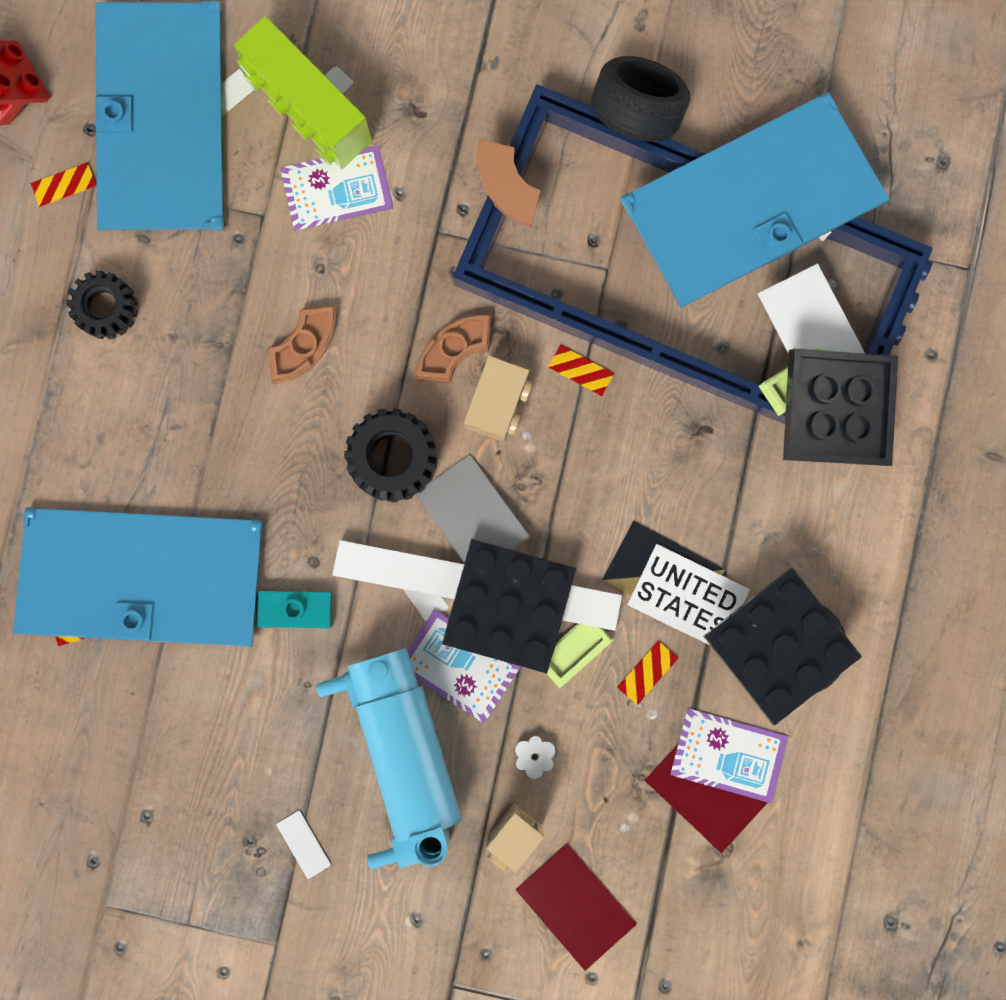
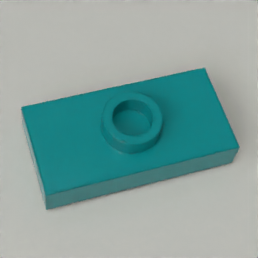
M258 592L257 627L331 628L332 592Z

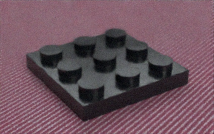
M790 349L788 356L783 460L892 466L898 356Z
M471 539L442 644L547 674L576 568Z
M789 568L703 635L765 717L774 726L862 658V655L793 568Z

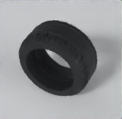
M621 56L609 60L602 67L592 94L591 104L597 117L613 131L635 140L657 142L672 137L680 128L690 102V92L683 79L668 67L642 57Z

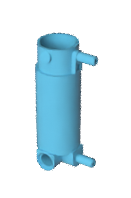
M407 648L347 666L349 672L343 673V676L316 685L317 693L321 698L347 690L352 708H356L393 833L391 839L393 848L367 856V863L371 870L398 862L400 869L417 863L426 866H435L441 863L446 857L450 843L449 827L462 821L423 687H418ZM427 837L437 838L442 846L437 849H431L425 845L424 839Z

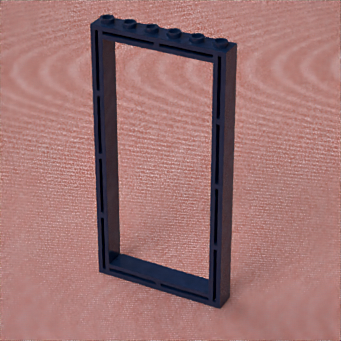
M536 84L510 143V146L514 147V163L522 179L547 122L669 173L705 155V153L671 139L646 142L623 136L607 127L597 117L591 106ZM487 196L452 276L454 286L785 424V413L780 416L777 415L759 388V384L485 270V264L506 218L496 208L490 197ZM857 217L832 230L826 238L897 267L863 349L865 354L890 355L893 345L897 346L906 331V326L902 324L906 313H911L918 302L920 294L915 291L919 281H924L931 270L933 261L928 259L933 248Z

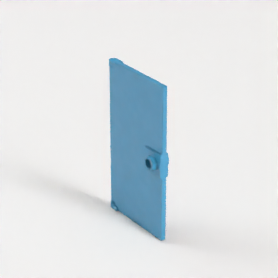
M200 1V3L96 2L95 109L98 231L224 230L221 3L216 1Z
M828 92L620 197L625 211L634 223L680 308L795 251L801 246L890 200L839 113L835 101Z
M26 507L23 521L24 531L13 634L253 647L263 520Z

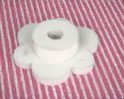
M533 736L529 742L521 741L516 745L515 752L519 757L516 761V766L519 770H526L528 777L537 779L542 776L543 770L550 771L553 768L554 764L551 758L555 755V747L552 743L542 742L540 737ZM532 754H538V758L532 759Z

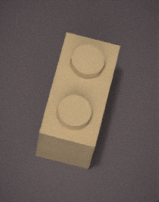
M488 356L466 415L464 427L505 442L507 434L514 436L521 415L515 414L519 401H527L533 382L527 380L529 370Z
M514 803L487 836L486 849L490 853L487 856L488 859L502 871L510 868L516 873L544 839L542 825Z

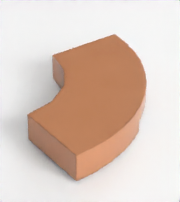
M479 139L477 151L478 172L486 193L496 208L505 216L523 226L532 228L541 190L528 185L518 174L514 163V147Z
M335 305L299 309L298 324L292 335L281 344L268 348L271 383L273 385L300 377L315 366L323 357L331 343L336 327Z
M491 314L471 315L455 320L441 330L433 339L431 338L418 360L414 379L417 381L450 383L455 368L463 359L474 353L488 352Z

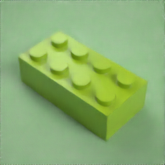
M266 16L258 21L233 45L239 56L236 62L244 71L243 77L256 91L262 88L269 97L267 101L280 116L286 113L293 121L291 126L305 141L309 137L317 146L315 150L327 164L331 165L335 162L342 170L372 142L365 116Z

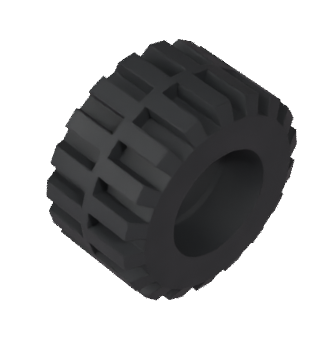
M393 408V411H386V409L377 410L378 413L372 416L369 413L363 417L365 420L360 425L358 423L354 425L352 436L347 437L346 444L348 447L347 451H344V459L347 461L348 466L346 468L348 473L360 489L377 500L398 502V500L403 499L409 500L416 493H421L425 490L426 484L431 482L434 477L433 473L435 468H437L438 461L433 437L422 420L419 421L410 412L406 414L401 409ZM388 436H399L411 445L413 460L408 469L402 474L393 477L383 476L372 466V450L381 439Z

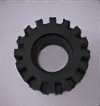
M96 271V275L88 272L84 274L86 278L84 281L78 278L74 282L78 285L76 290L70 288L68 292L72 296V300L66 299V306L71 309L68 314L75 321L74 324L87 334L93 335L98 339H103V337L114 339V334L116 333L121 336L125 334L124 328L127 325L131 328L134 324L131 318L132 316L137 317L138 311L134 308V305H138V302L133 296V290L121 278L110 272L105 274L103 271ZM99 293H110L115 299L114 311L105 318L94 317L90 310L92 299Z

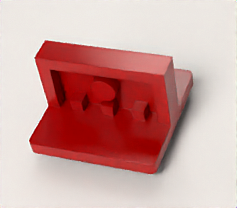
M0 40V125H10L26 103H46L50 95L19 42L16 40Z

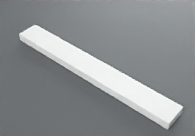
M339 540L332 575L455 599L464 564ZM571 586L562 620L616 631L622 595Z

